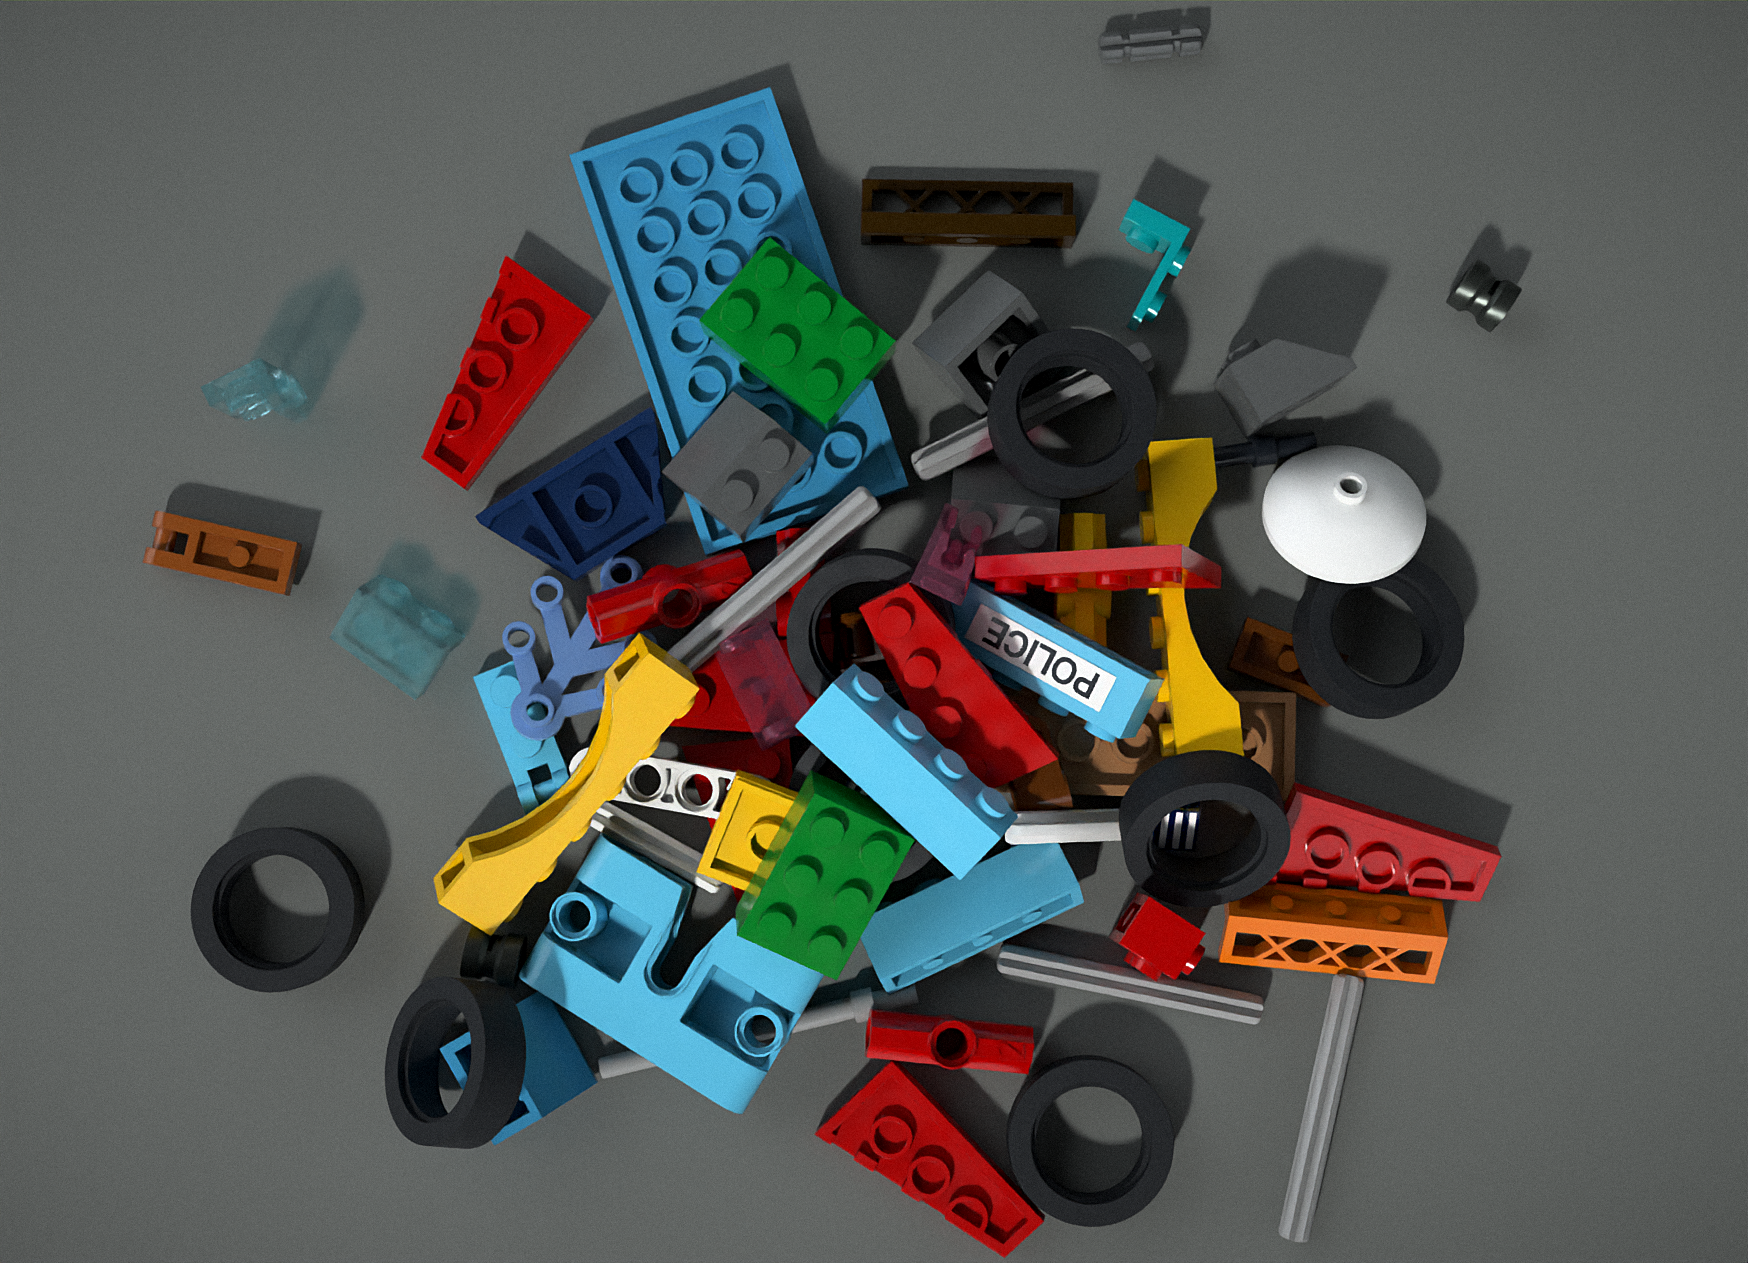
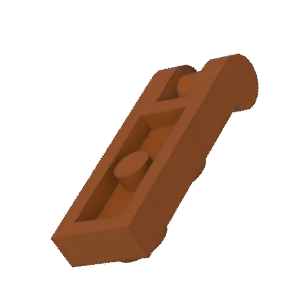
M155 511L152 527L157 529L152 548L146 547L142 563L290 596L302 544L180 515ZM178 533L189 535L184 555L173 553Z

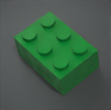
M770 237L699 319L704 334L826 434L829 433L891 359L896 349V340Z
M811 770L735 909L737 936L837 980L914 843L915 838L872 798Z

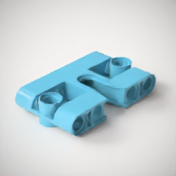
M600 833L567 892L559 896L552 904L549 913L550 921L518 976L532 988L713 1102L734 1113L743 1114L781 1048L790 1040L795 1024L824 975L737 936L736 918H732L695 956L678 986L672 987L662 979L660 968L678 937L693 885L651 859L608 835ZM577 901L583 902L590 911V922L584 930L575 927L570 917L572 906ZM757 1015L768 1017L776 1027V1036L771 1044L761 1043L754 1037L752 1024Z

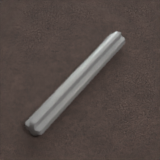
M1137 342L1126 347L1139 360L1147 373L1152 371L1154 368L1152 354L1143 342ZM1082 369L1021 399L1020 414L1025 432L1111 391V387L1095 373ZM987 416L913 452L911 461L914 470L921 480L929 481L994 449L989 436Z
M864 486L856 488L667 651V653L686 665L691 673L694 672L873 518L881 509L878 500Z
M1008 943L1002 944L998 954L997 969L1005 974L1253 1025L1258 1024L1262 1016L1263 998L1256 994L1178 978L1173 980L1164 975H1161L1156 982L1139 970Z
M1344 973L1333 976L1278 1229L1279 1234L1283 1238L1295 1242H1307L1310 1238L1364 989L1363 979Z

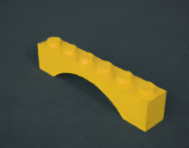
M1212 437L1150 442L1142 459L1135 465L1137 492L1146 491L1147 511H1141L1139 515L1142 544L1150 543L1151 546L1183 544L1189 548L1190 539L1195 527L1218 490ZM1145 588L1147 596L1156 597L1157 616L1149 618V635L1151 648L1160 649L1162 670H1155L1154 674L1164 678L1156 695L1157 703L1165 702L1167 723L1159 725V742L1162 757H1172L1199 750L1227 751L1244 756L1239 703L1219 683L1199 651L1190 629L1184 599V588Z
M639 632L605 673L604 702L599 726L586 756L570 779L549 800L523 818L494 831L466 838L433 878L438 903L490 936L502 922L507 923L511 921L519 912L523 903V897L536 882H543L550 876L557 864L558 856L571 841H578L586 833L591 824L592 816L605 801H611L620 793L625 785L626 776L640 759L645 760L654 753L660 743L661 734L675 718H682L691 709L696 699V693L700 688L690 669Z

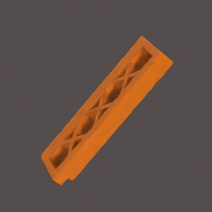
M1276 883V885L1265 884L1244 898L1224 904L1225 922L1218 956L1221 963L1330 974L1344 973L1359 977L1434 984L1447 944L1448 933L1443 904L1440 899L1364 893L1331 888H1303L1301 885ZM1237 932L1259 934L1265 939V941L1254 947L1234 945ZM1299 939L1315 940L1320 946L1308 952L1294 951L1289 945ZM1355 944L1368 945L1373 949L1372 952L1363 957L1347 956L1343 952V950ZM1408 950L1427 951L1424 964L1401 962L1396 956Z

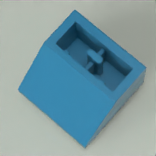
M539 991L516 1004L521 1015L526 1039L525 1073L518 1101L509 1120L491 1140L494 1146L598 1083L596 1076L554 1002ZM470 1032L440 1048L462 1090L465 1088L471 1064Z

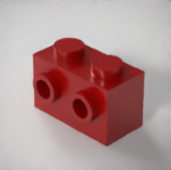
M1138 892L1108 937L1128 950L1123 959L1125 962L1156 982L1162 973L1173 980H1176L1181 972L1189 975L1202 958L1206 949L1203 945L1199 944L1206 934L1205 932L1150 896Z

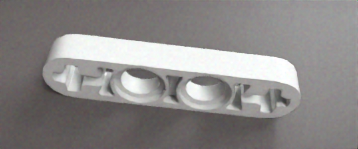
M589 747L579 751L572 758L569 766V777L572 776L586 756ZM651 755L645 760H639L626 776L622 792L612 800L717 819L720 806L726 794L725 778L731 780L727 787V790H729L736 770ZM647 764L653 766L661 777L659 789L651 796L641 794L634 784L636 771L641 766ZM749 773V774H751V775H754V776H756V777H759V778H762V779H764V780H767V781L771 782V781H770L768 778H766V777H763V776L758 775V774ZM696 774L706 776L713 786L711 799L704 805L692 803L686 794V784Z

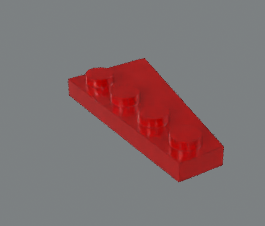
M505 256L498 272L500 274L491 298L488 297L480 315L481 322L470 348L467 347L459 366L461 370L451 393L447 394L421 456L422 459L466 491L471 488L594 322L590 315L508 256Z
M1183 544L975 557V578L994 586V593L1006 596L1026 595L1027 588H1044L1045 591L1052 593H1074L1078 591V588H1097L1110 591L1126 590L1129 588H1221L1222 567Z
M1294 782L1284 805L1291 835L1289 852L1280 870L1266 885H1276L1277 881L1302 882L1303 888L1326 889L1327 884L1357 887L1358 892L1380 894L1381 889L1408 891L1409 895L1413 897L1480 902L1502 856L1498 846Z
M890 1060L831 1115L814 1134L828 1144L834 1143L854 1156V1161L871 1172L875 1170L902 1187L900 1191L917 1202L922 1200L945 1215V1220L1004 1258L1044 1222L1045 1215L899 1061Z

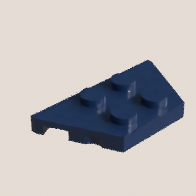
M649 407L477 514L475 516L477 521L575 582L603 566L607 560L622 554L667 526L657 417L652 408Z

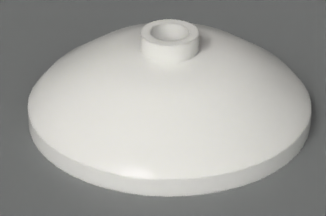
M1330 445L1297 454L1284 462L1275 471L1265 490L1262 503V519L1266 534L1272 545L1294 567L1325 581L1358 584L1387 577L1397 572L1412 559L1421 544L1425 532L1426 508L1423 497L1414 481L1391 460L1375 452L1358 447Z

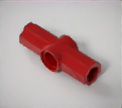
M740 549L679 568L669 564L657 565L649 569L640 580L587 596L586 607L589 620L594 629L595 636L601 644L663 624L674 629L684 628L693 623L701 612L720 607L753 578V574L745 554ZM679 589L673 600L662 603L664 597L669 592Z
M870 1009L865 1033V1057L933 1064L949 1070L972 1068L1029 1074L1034 1051V1028L1028 1025L963 1019L951 1014L935 1016ZM947 1028L959 1029L962 1034V1042L959 1049L949 1055L938 1053L936 1050L938 1035Z

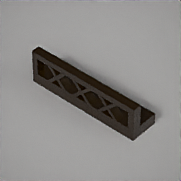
M862 179L861 245L1071 249L1076 237V215H1073V182ZM872 193L896 194L908 208L904 212H872ZM907 194L922 195L914 202ZM934 194L948 195L961 209L957 213L924 212L920 207ZM960 195L975 196L967 203ZM986 195H1000L1014 210L1010 214L977 213L973 208ZM1013 196L1028 197L1019 203ZM1039 196L1062 197L1061 215L1030 214L1026 208Z

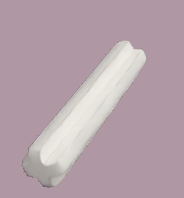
M605 801L592 816L591 827L708 892L717 893L724 882L696 872L702 856L701 853L622 809Z
M1119 809L1016 811L1015 813L1018 815V818L1005 832V841L1011 845L1121 840L1118 821Z

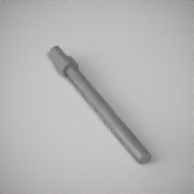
M915 983L890 995L887 994L885 989L872 992L871 987L850 991V997L807 1007L795 1024L792 1033L854 1018L857 1023L868 1020L870 1009L892 1010L917 1004L919 1000ZM765 1017L753 1021L752 1032L758 1041L775 1038L776 1027L771 1019ZM632 1050L598 1058L599 1069L603 1079L656 1066Z

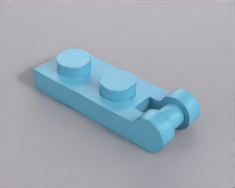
M514 661L476 675L473 679L516 786L518 798L527 815L549 800L570 779L569 767L556 734L549 739L536 741L523 737L514 728L510 714L511 705L516 696L521 692ZM536 703L530 706L527 715L532 720L540 721L548 713L544 704ZM548 764L552 779L535 785L530 771Z

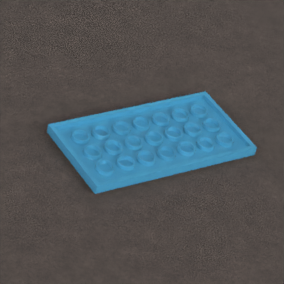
M771 87L569 155L672 459L732 391L771 417L813 454V465L744 543L684 492L706 557L776 534V531L791 529L823 518L860 486L867 488L876 499L909 488L873 381L870 382L829 433L826 434L704 334L699 319L769 237L843 297Z

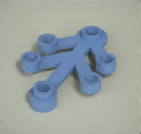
M625 555L614 556L607 560L600 571L601 590L599 592L642 579L643 571L639 563ZM617 568H626L631 572L632 577L628 582L620 584L612 579L611 574ZM552 576L540 577L531 586V599L534 606L541 612L554 666L543 684L541 683L532 654L536 645L533 628L525 622L516 621L510 623L502 634L504 648L513 657L521 692L516 696L511 705V720L519 734L527 739L536 741L546 740L557 734L567 717L602 709L604 702L602 694L604 678L601 679L595 689L563 695L573 677L610 668L638 635V633L631 634L626 637L625 641L591 649L597 638L587 612L570 639L561 606L564 599L563 587L560 581ZM544 586H551L557 590L558 594L553 601L543 602L537 597L538 591ZM647 630L640 632L657 645L656 638L651 632ZM523 631L527 633L530 637L529 642L520 648L512 646L509 643V638L514 632ZM536 703L544 704L549 710L548 715L540 721L532 720L527 715L530 706Z

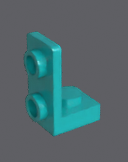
M1135 199L1131 202L1118 230L1127 234L1125 239L1133 247L1150 254L1154 253L1155 250L1165 254L1127 325V328L1136 332L1142 319L1153 323L1167 297L1166 294L1158 290L1167 272L1175 277L1178 276L1192 248L1183 244L1191 228Z

